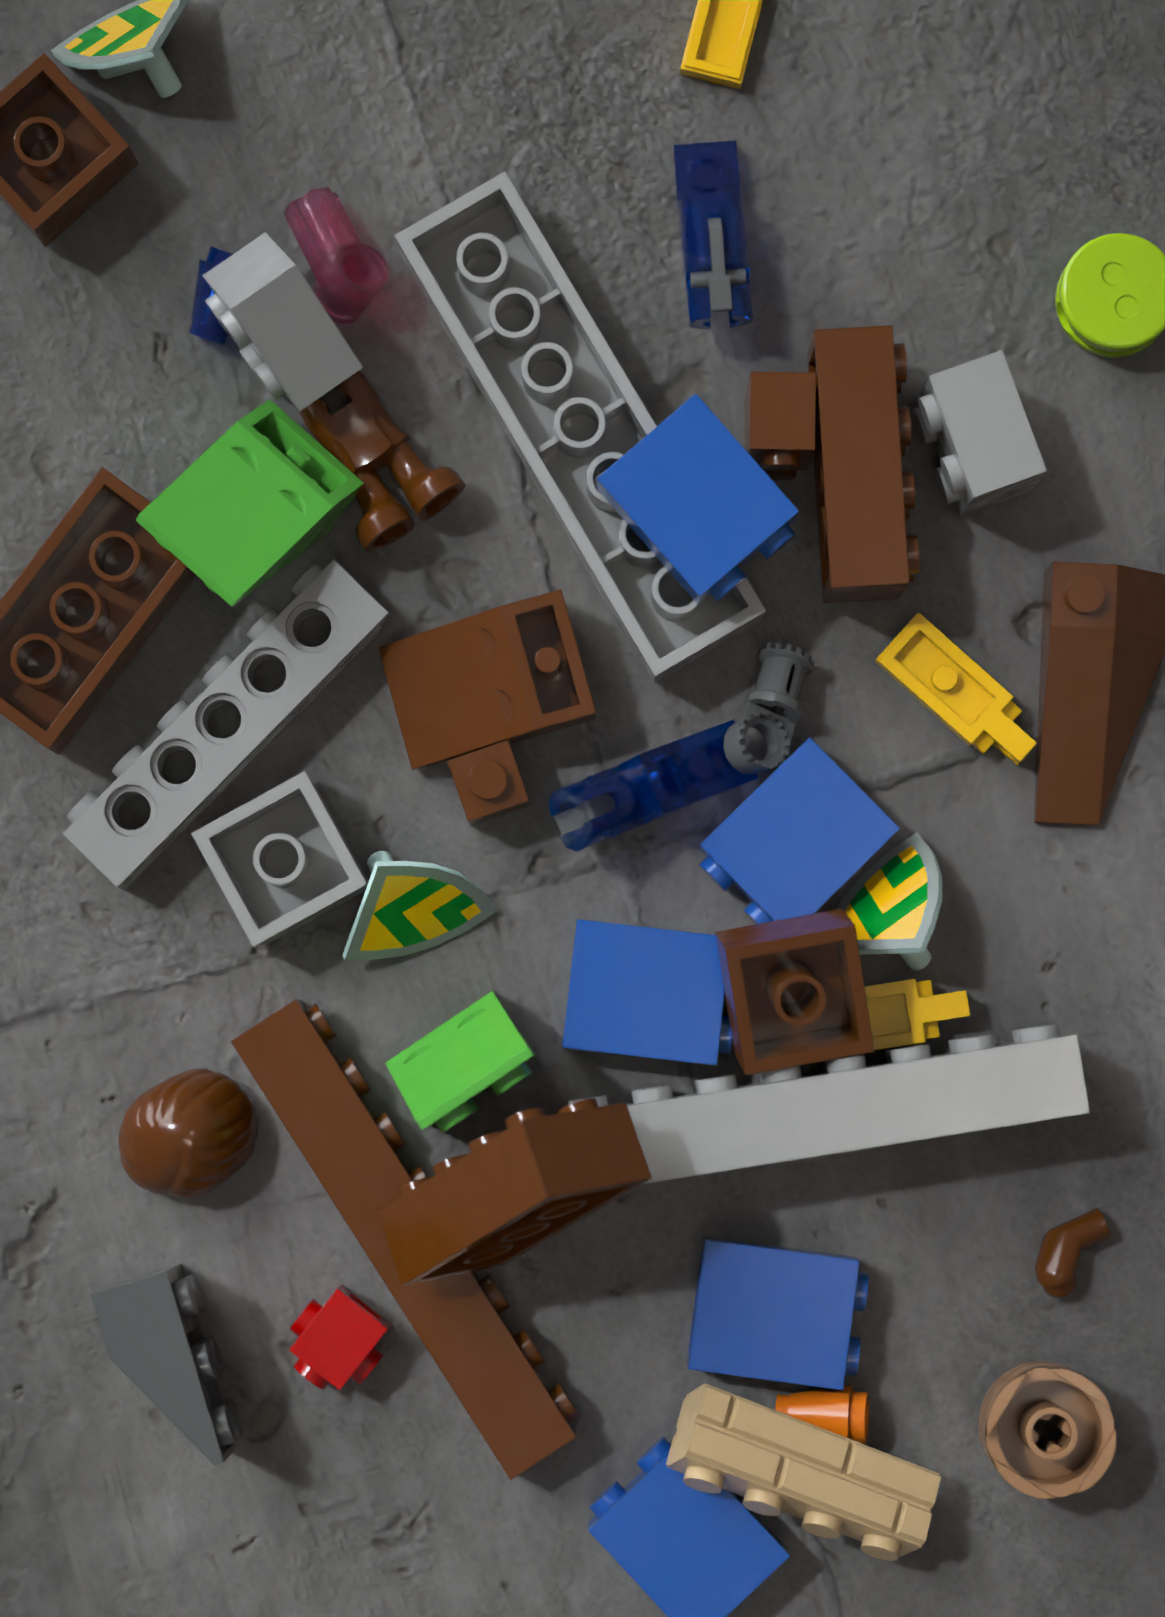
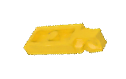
M919 612L876 658L875 663L968 746L972 744L982 754L993 745L1015 765H1018L1037 744L1036 741L1013 722L1022 712L1012 701L1014 696Z
M916 979L865 986L874 1051L925 1043V1039L940 1037L938 1021L970 1016L966 990L933 995L931 980L916 982Z

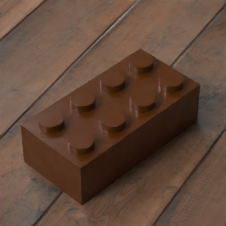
M892 325L814 330L807 352L808 372L816 373L815 451L813 457L823 604L899 599L909 582H913L914 574H919L917 535L906 536L905 519H909L910 510L915 509L913 471H902L901 456H905L906 446L911 445L910 412L908 407L898 408L897 394L901 393V382H906L907 379L905 344H894Z
M101 467L0 600V713L44 747L58 755L66 748L196 577L194 572L170 551L163 548L156 541L155 537L136 521L138 515L150 502L104 467Z
M590 1098L569 1104L561 1108L558 1114L546 1116L543 1107L519 1112L505 1120L507 1130L490 1133L470 1142L469 1148L471 1153L451 1157L434 1165L435 1176L418 1179L398 1189L400 1198L378 1211V1215L401 1286L506 1265L650 1180L652 1176L626 1102L598 1107L596 1099Z

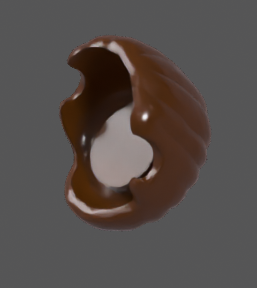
M197 1068L174 1075L141 1094L127 1109L118 1137L123 1168L136 1185L149 1190L151 1193L169 1194L172 1197L183 1199L199 1197L226 1181L252 1155L255 1148V1140L258 1136L255 1107L249 1095L241 1089L240 1085L225 1074L213 1072L207 1068Z

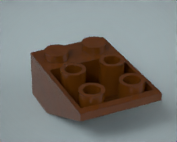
M562 589L498 606L378 647L412 771L446 762L506 740L511 744L596 720V711Z

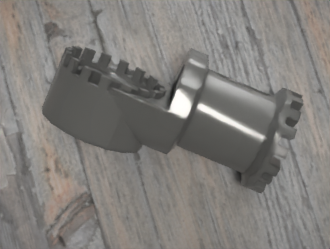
M769 642L767 645L763 644L759 648L757 658L760 661L761 669L755 691L750 692L746 696L741 719L729 726L724 736L723 747L726 758L732 767L742 774L751 776L775 768L785 761L784 757L788 756L790 752L789 747L795 724L800 720L802 713L798 699L804 676L812 673L814 661H811L812 656H810V653L807 651L802 652L800 647H796L794 651H791L792 644H787L786 649H783L781 643L776 642L775 646L772 642ZM748 728L758 730L766 740L767 754L763 761L753 757L747 750L745 734Z

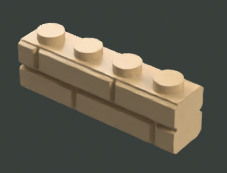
M706 1383L688 1393L683 1400L676 1425L677 1432L673 1436L666 1465L667 1468L685 1474L683 1482L690 1488L712 1494L720 1493L722 1489L743 1496V1506L753 1512L767 1516H779L781 1511L803 1519L802 1528L805 1531L824 1538H839L840 1534L862 1542L860 1549L863 1553L881 1560H898L899 1556L902 1557L922 1548V1545L926 1542L932 1517L931 1508L935 1505L941 1480L939 1473Z

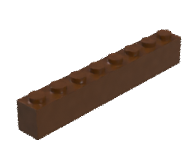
M295 999L233 1039L231 1043L504 1471L512 1480L575 1439L577 1430L571 1422L580 1417V1414L560 1383L551 1389L546 1384L536 1368L545 1362L543 1355L526 1329L514 1334L502 1315V1312L508 1309L510 1304L490 1274L480 1280L474 1271L401 1286L378 1211L400 1198L398 1191L400 1187L412 1181L426 1178L428 1175L421 1166L412 1171L409 1170L397 1149L406 1144L404 1138L386 1111L376 1117L362 1095L369 1092L371 1087L353 1059L350 1057L341 1063L329 1045L328 1041L336 1037L337 1034L320 1007L314 1004L306 1009L301 1000Z

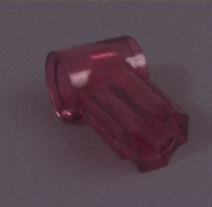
M329 187L310 190L303 197L292 201L283 214L317 279L312 288L313 292L332 321L340 324L352 323L359 319L388 280L389 270L382 255L372 246L360 241L337 194L331 192Z

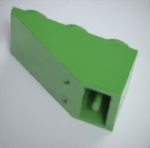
M269 399L238 420L155 498L138 515L136 521L155 537L156 541L163 548L170 551L194 572L211 591L218 594L233 607L325 537L349 506L364 482Z
M491 991L385 1062L421 1130L436 1124L441 1133H443L479 1109L472 1098L491 1086L498 1096L532 1074L526 1062L536 1056V1053L495 992Z

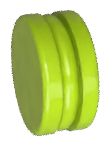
M1125 233L1103 235L1079 248L1064 268L1055 294L1057 316L1068 337L1083 350L1097 356L1109 358L1130 356L1150 346L1165 329V254L1150 241Z

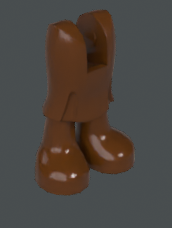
M358 371L339 384L341 393L346 400L349 399V404L331 415V410L326 402L319 398L301 410L299 414L316 440L364 482L355 496L363 512V516L356 528V534L366 552H373L406 536L415 526L407 510L392 495L376 471L387 465L404 492L409 505L421 521H427L445 509L459 496L466 484L451 467L442 466L431 469L418 457L408 444L410 436L392 421L369 381Z

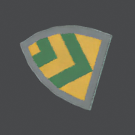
M136 0L82 28L51 51L64 65L78 69H97L100 76L104 79L145 69L161 98L169 97L179 91L182 84L161 46L188 0Z
M916 832L877 860L858 878L841 899L836 909H843L854 923L859 955L899 954L909 968L914 971L921 970L929 964L931 953L928 951L927 945L934 931L942 904V874L936 855L918 832Z
M378 851L373 853L367 860L371 876L342 956L344 960H375L406 956L436 947L469 931L497 912L482 888L460 872L433 863L393 861L389 852Z

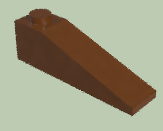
M1053 561L1044 571L1034 823L1098 826L1100 824L1165 652V574L1118 564Z

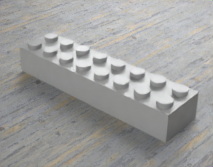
M504 171L394 235L398 253L653 684L762 621L766 609L747 578L721 601L717 602L710 594L701 603L697 604L597 489V477L657 426L506 172Z
M1048 1024L1011 1030L1013 1043L995 1045L993 1034L948 1040L950 1053L932 1056L930 1055L929 1044L885 1050L887 1063L866 1066L864 1055H852L822 1061L823 1073L802 1076L799 1065L759 1073L760 1083L737 1086L735 1075L695 1080L697 1093L672 1096L671 1085L632 1090L633 1103L627 1104L652 1176L650 1180L643 1184L1090 1113L1077 1035H1059L1058 1024ZM606 1095L568 1101L569 1105L581 1100L594 1098L597 1101L598 1107L607 1106L608 1103Z

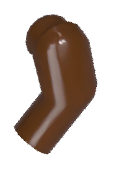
M1098 1208L1051 1228L1044 1235L1035 1264L1037 1281L1043 1285L1044 1291L1049 1296L1065 1297L1071 1294L1078 1282L1075 1273L1081 1250L1111 1237L1107 1223Z

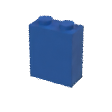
M696 393L597 477V489L697 604L701 603L710 594L717 602L721 601L746 579L747 576L740 569L759 552L768 560L796 535L790 525L796 521L799 510Z
M809 737L699 845L698 849L706 856L699 866L724 892L734 885L751 902L743 911L755 924L814 914L900 828Z
M577 919L562 1048L717 1065L718 1053L730 1054L732 1033L729 1015L722 1014L725 990L716 935Z
M703 1236L687 1356L688 1369L843 1390L845 1375L856 1376L861 1338L850 1336L853 1310L863 1312L865 1310L869 1273L858 1272L860 1260L854 1256Z
M663 1436L637 1460L636 1464L643 1471L625 1488L615 1481L591 1503L589 1509L595 1516L588 1522V1531L668 1617H727L790 1557L789 1551L755 1512L743 1506V1499L738 1494L725 1489L716 1494L695 1490L683 1482L685 1474L667 1468L666 1462L671 1443Z

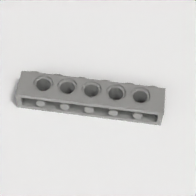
M335 560L325 569L317 563L306 571L291 589L297 597L280 614L274 609L269 610L248 631L246 636L252 641L249 646L235 660L227 654L216 662L202 679L207 688L190 705L184 699L179 701L158 722L157 727L162 731L161 735L146 750L137 745L126 753L112 769V773L117 779L100 796L94 790L89 792L68 813L67 818L73 824L63 835L117 888L126 890L392 621L389 613ZM311 615L324 616L331 622L329 638L323 644L316 647L305 646L297 638L299 624L303 619ZM266 660H277L283 663L286 668V679L283 685L276 691L269 693L256 690L253 685V673L256 667ZM222 705L237 707L241 714V724L236 733L227 738L212 736L208 728V719L213 710ZM175 751H190L196 761V769L193 776L181 784L169 783L163 771L165 760ZM134 795H142L150 804V817L141 828L127 830L119 820L120 806L127 798Z

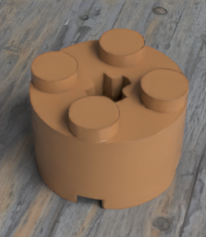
M1026 1361L1000 1376L992 1384L981 1404L978 1418V1439L985 1456L994 1469L1011 1486L1026 1495L1039 1499H1055L1075 1493L1078 1494L1096 1484L1108 1470L1113 1460L1117 1446L1113 1413L1106 1396L1093 1382L1070 1367L1049 1361ZM1056 1414L1054 1425L1061 1430L1059 1436L1055 1441L1044 1437L1039 1444H1036L1039 1434L1033 1429L1034 1424L1039 1418L1048 1421Z

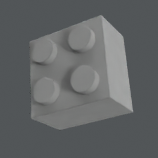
M266 232L202 275L214 292L211 297L205 300L206 304L224 330L230 334L241 349L239 352L257 379L264 384L275 401L285 394L300 412L363 368L296 264Z
M1000 350L928 376L917 398L919 407L912 409L917 431L924 445L930 443L935 445L941 466L934 468V473L945 503L956 502L960 516L1032 491L1047 472L1003 351Z
M306 771L191 833L253 947L258 949L265 947L363 893L368 885L365 874L314 781Z

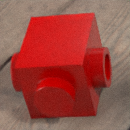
M341 1284L324 1306L313 1299L289 1330L299 1337L289 1349L290 1352L299 1358L293 1367L308 1381L322 1390L331 1383L340 1391L349 1378L358 1385H361L384 1356L374 1346L391 1326V1323Z

